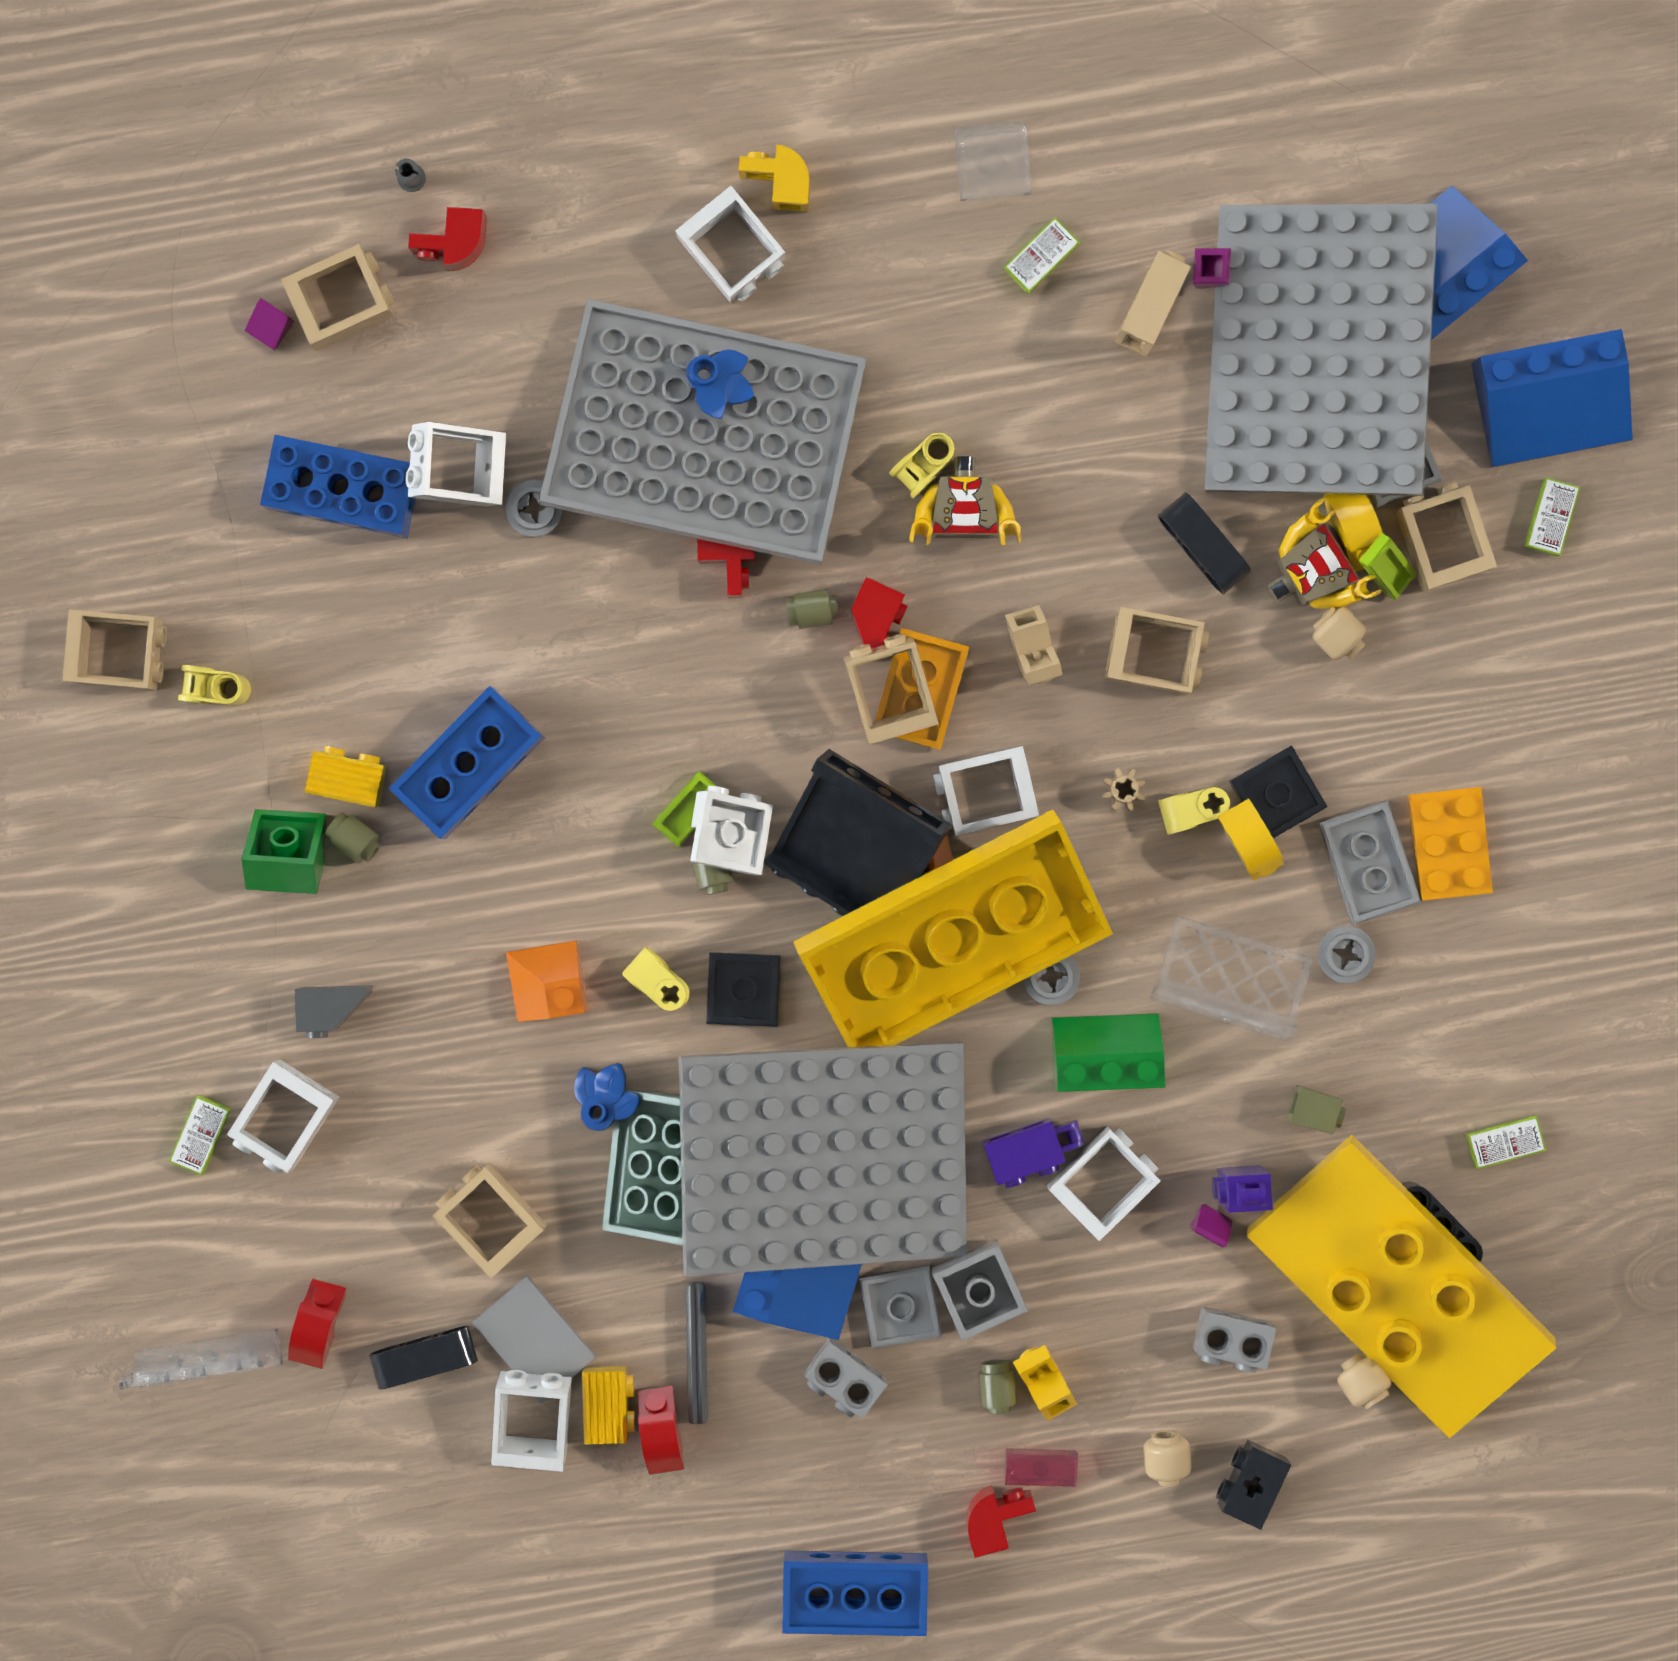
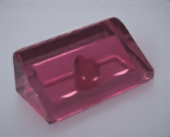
M1005 1449V1485L1076 1487L1078 1471L1077 1450Z

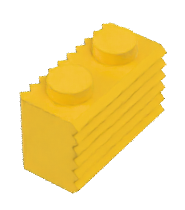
M325 745L323 752L313 751L305 793L375 808L380 807L388 766L379 764L381 757L359 753L358 760L344 757L346 750Z
M627 1366L584 1367L582 1371L584 1444H624L628 1442L629 1433H635V1411H629L628 1397H634V1375H627Z

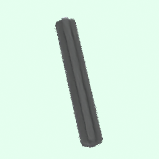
M689 1282L686 1285L688 1421L691 1424H704L708 1421L705 1284L703 1282Z

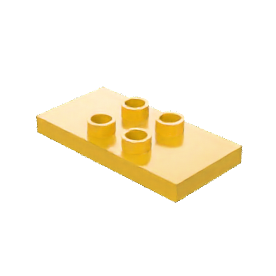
M1052 809L793 941L847 1046L863 1047L896 1045L1112 935L1113 932L1066 830Z
M1352 1134L1273 1204V1210H1266L1248 1226L1247 1237L1368 1358L1373 1359L1383 1369L1389 1379L1449 1439L1557 1349L1556 1338Z

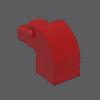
M447 207L445 235L409 233L408 248L413 255H417V259L422 261L435 262L439 261V256L443 257V265L447 271L464 269L477 260L484 248L487 216L483 209Z
M697 539V560L699 564L726 563L728 598H743V589H749V568H742V562H756L754 551Z
M312 1278L305 1299L300 1303L289 1341L288 1360L323 1369L334 1340L335 1323L344 1302L347 1288Z
M673 1386L637 1391L639 1432L643 1456L649 1475L684 1470L682 1437L677 1424Z
M991 1485L982 1489L973 1497L967 1509L966 1525L974 1558L1009 1549L1002 1521L1036 1512L1031 1490L1023 1491V1488L1009 1489L1002 1493L1003 1497L996 1499L993 1486Z

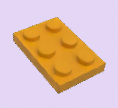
M901 628L899 634H905L906 638L913 637L916 643L939 724L894 738L941 750L969 646ZM907 651L892 657L875 721L923 708Z
M1482 787L1409 794L1408 802L1418 893L1421 901L1493 893Z

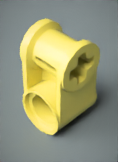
M944 433L931 434L916 449L901 459L889 472L892 477L896 476L911 491L910 496L912 499L920 495L953 460L955 448L952 439ZM937 441L945 443L949 448L948 455L940 460L933 459L928 453L930 445ZM907 470H910L919 481H916Z
M182 665L181 670L185 673L182 694L178 695V701L237 706L245 703L250 697L251 685L242 675L217 671L206 667ZM233 679L237 683L238 690L234 697L228 698L224 693V687L228 681Z
M1212 787L1158 800L1167 835L1219 819L1218 816L1228 811L1230 807V799L1227 793L1220 788ZM1212 793L1214 798H1220L1222 802L1221 805L1217 806V813L1213 814L1211 809H1205L1203 805L1204 802L1208 801V794Z
M647 946L642 949L622 972V975L634 987L646 994L664 1010H676L684 1006L689 1000L690 990L687 983ZM677 986L679 991L676 995L680 1000L674 999L668 1002L665 999L668 995L665 987L672 988Z

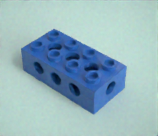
M274 435L260 505L272 511L408 539L416 498L408 497L409 487L406 485V473L410 467V462ZM306 472H312V483L308 487L301 488L300 479L302 475ZM342 479H347L349 483L347 491L341 495H336V483ZM377 486H383V497L377 502H371L369 498L371 490Z
M489 686L389 789L439 839H447L546 737L495 687ZM496 727L501 733V740L496 746L489 747L485 742V734L489 729ZM466 753H471L475 757L476 764L471 772L465 773L460 767V760ZM445 778L450 784V792L445 798L441 799L435 792V785L440 779Z
M784 1550L782 1634L927 1636V1553ZM821 1587L826 1589L828 1594L823 1597H815L810 1591ZM852 1588H859L864 1594L858 1598H852L846 1592ZM887 1589H896L900 1592L893 1599H888L882 1595Z

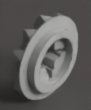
M524 481L514 487L508 495L506 501L507 519L511 526L524 536L541 537L554 531L562 519L563 510L552 507L544 508V510L539 512L538 523H536V520L533 519L530 513L519 512L530 506L531 494H533L540 505L539 498L544 481Z
M1340 926L1327 932L1319 944L1318 961L1327 976L1337 982H1357L1367 976L1373 968L1376 956L1374 944L1370 937L1358 928ZM1350 940H1352L1350 944L1351 952L1356 957H1359L1360 960H1347L1340 969L1342 965L1340 963L1341 957L1336 955V952H1333V948L1345 949Z
M1072 956L1052 965L1055 972L1066 973V976H1061V978L1056 980L1055 992H1052V987L1049 986L1047 981H1036V977H1041V975L1047 973L1046 968L1023 980L1028 994L1037 1002L1045 1005H1058L1069 1000L1077 991L1080 982V971Z

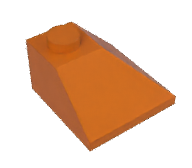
M577 940L506 952L518 1022L581 1014L589 1010Z

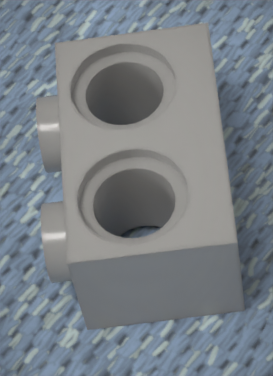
M1202 1306L1193 1349L1196 1354L1201 1355V1361L1221 1365L1222 1360L1236 1363L1235 1368L1256 1373L1257 1368L1265 1370L1268 1368L1276 1327L1270 1321ZM1216 1329L1223 1330L1225 1337L1222 1343L1216 1346L1207 1343V1337L1211 1331ZM1250 1337L1258 1338V1349L1253 1353H1244L1242 1350L1244 1341Z
M831 1338L827 1339L805 1369L804 1377L808 1379L806 1384L810 1389L820 1396H824L825 1393L830 1395L837 1401L835 1406L851 1418L855 1414L863 1419L888 1385L887 1377L838 1341ZM825 1362H834L838 1365L840 1371L836 1376L828 1378L820 1373L819 1368ZM855 1383H862L869 1391L865 1397L856 1399L850 1396L848 1389Z

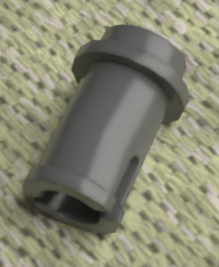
M404 158L396 164L399 170L395 169L398 183L403 190L416 192L424 186L426 182L425 172L413 160Z

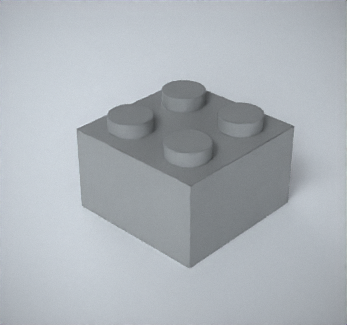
M996 1239L967 1252V1255L963 1257H955L931 1268L933 1277L962 1341L1028 1312Z

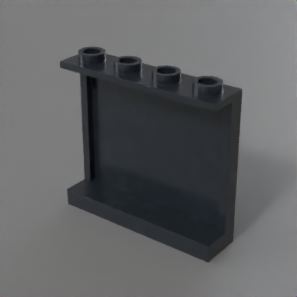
M828 749L816 759L811 769L814 773L775 848L764 859L763 863L770 867L775 875L791 880L799 885L804 893L811 897H818L831 905V908L836 913L844 916L923 876L948 832L951 823L836 752Z

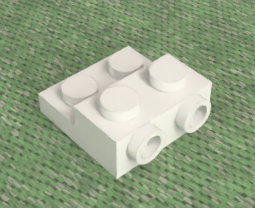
M708 786L707 791L697 792L691 825L692 828H696L690 862L755 876L762 875L773 805L762 803V797L754 794L741 793L740 798L728 795L729 789L717 786Z

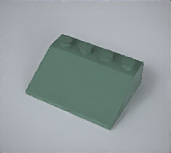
M626 1089L625 1091L641 1096V1101L636 1112L630 1118L614 1121L602 1230L683 1245L680 1095Z

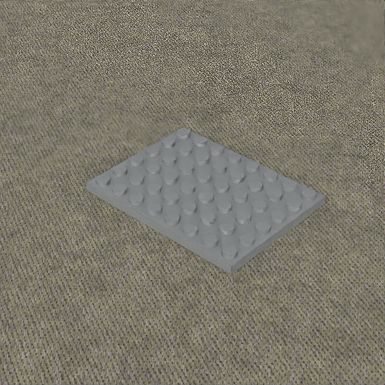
M1438 204L1220 205L1217 248H1231L1229 285L1215 287L1205 471L1206 492L1423 496Z
M587 299L539 503L540 505L822 565L866 359ZM722 350H735L748 357L747 364L740 373L750 383L754 396L751 400L742 404L730 405L726 403L723 417L721 419L713 418L702 411L696 403V389L689 384L686 376L687 366L697 356L708 355L713 357ZM701 370L697 375L701 379H708L711 373L708 370Z
M941 1042L679 1056L683 1274L685 1276L952 1258L967 1255L964 1043Z

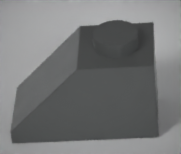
M372 985L300 987L295 989L296 1032H306V1038H327L328 1031L338 1029L373 992Z

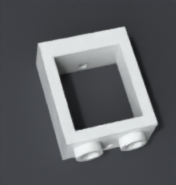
M729 186L675 230L678 240L730 304L737 299L743 302L757 290L756 283L765 276L768 280L773 278L785 267L782 263L786 260L785 251L732 186ZM735 210L771 256L731 287L695 242Z
M433 422L412 425V431L408 437V448L411 451L410 467L406 473V485L409 487L408 497L483 507L502 505L506 433ZM432 437L476 443L473 493L429 488Z
M1023 746L938 766L939 774L933 775L938 796L944 794L947 808L941 810L943 819L951 823L949 830L953 829L954 836L1039 816ZM1009 759L1021 811L962 825L950 773Z
M281 1059L272 1062L227 1135L234 1139L232 1144L239 1150L247 1154L255 1152L263 1157V1164L277 1173H282V1171L289 1173L295 1169L340 1097ZM274 1081L279 1082L318 1107L287 1157L244 1130Z
M1108 1126L1046 1185L1049 1191L1098 1241L1160 1182L1159 1178L1154 1174L1159 1168L1145 1154L1138 1158L1129 1149L1134 1143L1120 1128L1113 1132ZM1110 1141L1144 1177L1099 1220L1065 1184Z
M522 1370L500 1371L495 1389L491 1465L563 1472L568 1446L572 1377H563L557 1373H546L544 1375L528 1374ZM508 1394L560 1399L557 1440L506 1436Z

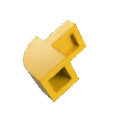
M776 144L775 159L769 158V154L763 152H749L748 156H739L738 171L740 179L774 181L772 195L773 210L808 212L810 195L809 172L804 160L797 152L789 147Z
M1324 495L1327 515L1332 510H1335L1334 515L1329 519V523L1340 537L1344 555L1355 572L1364 569L1359 560L1379 535L1383 533L1369 499L1366 495Z
M1250 799L1218 816L1253 882L1261 877L1271 875L1278 867L1284 865L1283 856Z
M1046 1345L1026 1350L1020 1355V1359L1013 1362L1046 1421L1078 1405Z

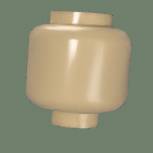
M1332 606L1312 625L1315 629L1313 633L1314 642L1332 659H1340L1345 655L1351 659L1365 646L1361 639L1366 633V627L1346 607L1335 609Z
M1356 1354L1341 1364L1344 1372L1338 1376L1337 1382L1353 1406H1364L1367 1410L1390 1395L1387 1390L1391 1386V1380L1373 1359L1368 1357L1362 1359L1359 1354Z
M1156 1431L1152 1433V1438L1148 1439L1143 1447L1145 1472L1148 1477L1157 1480L1161 1486H1176L1180 1484L1181 1479L1187 1477L1191 1472L1190 1444L1186 1438L1180 1436L1178 1431Z

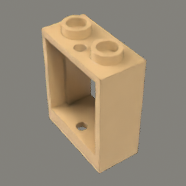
M360 244L281 279L306 337L316 351L394 316L390 305L395 303L391 291L386 283L380 285L375 274L381 271L372 251L366 253ZM357 261L377 305L322 329L303 285Z
M1166 250L1165 253L1157 252L1116 336L1115 343L1146 357L1191 268L1190 265L1185 263L1186 259L1183 256Z
M1456 482L1436 489L1438 496L1426 500L1424 495L1403 500L1404 507L1395 511L1413 568L1417 572L1416 577L1422 592L1497 567L1470 485L1459 488ZM1460 499L1479 558L1433 573L1414 514Z
M1119 607L1116 611L1104 679L1186 695L1191 694L1193 687H1199L1202 676V667L1197 666L1199 652L1205 653L1208 644L1209 632L1204 631L1205 622ZM1132 621L1190 632L1181 683L1123 672Z
M69 609L62 681L157 690V683L162 682L164 675V664L159 661L160 648L165 647L167 641V628L163 626V619L150 616ZM92 622L148 627L143 679L87 675Z
M905 634L886 638L884 640L885 645L871 649L870 644L852 648L849 650L850 655L843 657L869 745L939 724L916 643L913 637L906 638ZM907 651L923 708L872 722L856 666Z
M488 1163L483 1169L476 1165L462 1178L466 1185L457 1193L450 1189L435 1203L440 1209L432 1216L491 1279L546 1228L547 1224L497 1170ZM483 1180L496 1191L526 1224L492 1258H489L448 1214Z

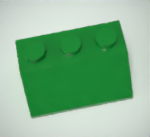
M1159 1013L1052 1017L1054 1088L1057 1092L1165 1088L1164 1047Z

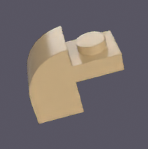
M1037 605L1005 615L1016 659L1023 679H1026L1028 685L1046 683L1055 677L1062 676L1061 663L1052 646L1048 624L1040 606Z

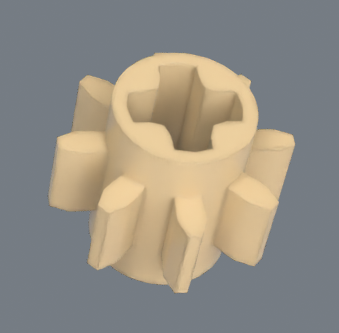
M1116 768L1114 769L1115 779H1103V782L1109 785V792L1104 793L1102 798L1111 797L1114 800L1113 810H1116L1120 803H1125L1126 808L1131 811L1133 810L1132 800L1135 798L1137 800L1145 799L1138 792L1139 787L1143 786L1146 782L1136 781L1133 778L1135 769H1131L1127 776H1122L1121 770ZM1127 780L1129 782L1128 788L1132 790V794L1124 795L1120 799L1118 797L1119 790L1115 788L1116 783H1124Z

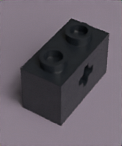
M1247 1439L1244 1447L1239 1446L1231 1462V1466L1234 1469L1229 1480L1223 1479L1216 1498L1219 1499L1217 1504L1223 1513L1262 1530L1290 1470L1291 1463L1285 1456ZM1255 1477L1258 1484L1256 1486L1250 1485L1247 1489L1244 1481H1252Z

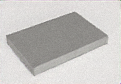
M1388 801L1318 823L1352 925L1421 903Z
M528 1274L472 1322L512 1370H522L528 1374L539 1375L557 1373L563 1377L573 1378L597 1356ZM536 1397L541 1404L548 1399L545 1397Z

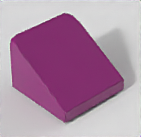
M1195 248L1193 285L1197 289L1229 285L1231 248Z
M260 298L244 331L275 351L295 321Z
M1202 1204L1190 1226L1195 1233L1223 1248L1227 1246L1232 1220L1208 1205Z

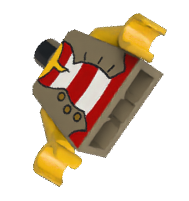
M957 456L954 457V477H940L939 483L929 486L916 506L909 540L913 543L915 535H924L927 539L926 545H929L931 538H998L1000 532V543L1004 546L1006 545L1005 537L1008 535L1016 536L1018 543L1021 542V526L1016 522L1013 507L1000 486L992 484L990 477H975V457Z
M1319 499L1311 507L1310 513L1304 514L1291 525L1278 549L1280 559L1275 563L1282 576L1267 585V589L1276 603L1294 594L1301 605L1309 603L1315 609H1330L1332 606L1338 609L1358 602L1362 598H1372L1381 593V589L1375 592L1367 590V581L1376 578V576L1370 575L1359 579L1326 526L1325 522L1334 515L1335 510H1332L1328 515H1322L1318 511V506L1325 499Z

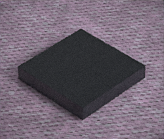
M1292 745L1229 781L1241 803L1250 799L1273 838L1328 807Z
M709 952L706 1024L778 1027L781 955Z

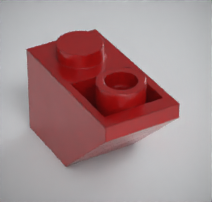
M868 577L865 578L854 601L851 614L862 644H870L872 649L885 645L884 640L890 637L887 634L892 623L900 625L908 605L902 603L905 594Z

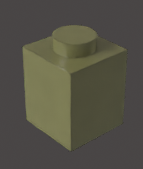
M1296 1085L1286 1119L1293 1123L1333 1135L1335 1127H1341L1346 1109L1342 1107L1343 1100L1338 1097Z

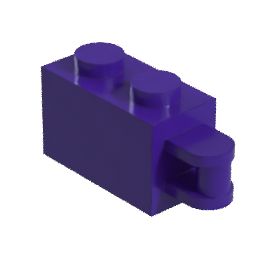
M1050 1118L982 1141L997 1185L1005 1184L1006 1188L1026 1182L1025 1176L1036 1172L1039 1173V1176H1046L1059 1171V1164L1065 1163L1063 1153L1085 1145L1077 1120L1053 1127ZM1066 1131L1069 1142L1060 1145L1056 1134Z
M1260 1165L1217 1168L1218 1177L1212 1178L1214 1199H1218L1219 1204L1229 1213L1273 1210L1271 1174Z

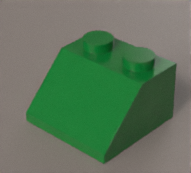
M255 809L241 859L245 889L317 894L324 866L326 814Z

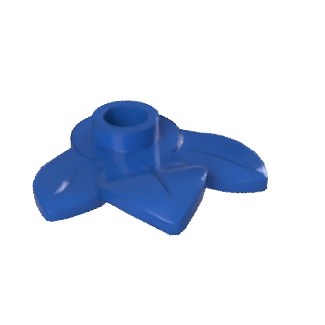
M727 349L722 350L713 357L708 355L697 356L689 362L686 370L687 380L696 389V403L707 415L721 419L725 412L726 403L730 405L742 404L753 398L754 393L750 383L740 373L747 364L748 357L746 355ZM701 370H708L711 376L708 379H701L697 374Z
M622 1064L609 1065L597 1075L592 1070L583 1067L576 1077L574 1091L577 1100L582 1105L581 1118L585 1126L591 1130L604 1131L611 1127L615 1120L630 1118L640 1104L641 1096L625 1091L626 1075ZM600 1106L602 1116L599 1119H595L593 1111L596 1107Z

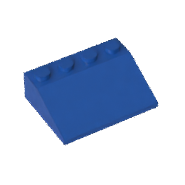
M1453 186L1449 187L1430 203L1438 204L1431 340L1528 261L1508 235Z
M1622 329L1480 356L1471 363L1491 468L1633 440L1629 362Z
M862 1264L745 1272L732 1312L764 1323L839 1340Z

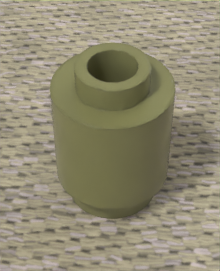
M828 589L796 593L793 598H786L790 627L799 626V629L832 625V617L839 616L836 595L829 596Z
M340 813L331 822L325 833V836L331 839L330 844L357 864L363 860L369 862L377 854L381 846L377 843L379 835L353 815L347 816L344 813Z
M693 863L699 890L706 889L707 895L728 891L727 884L734 882L731 870Z
M990 1360L982 1362V1371L979 1372L982 1407L989 1409L990 1414H1006L1011 1412V1407L1017 1405L1014 1369L1010 1368V1361Z

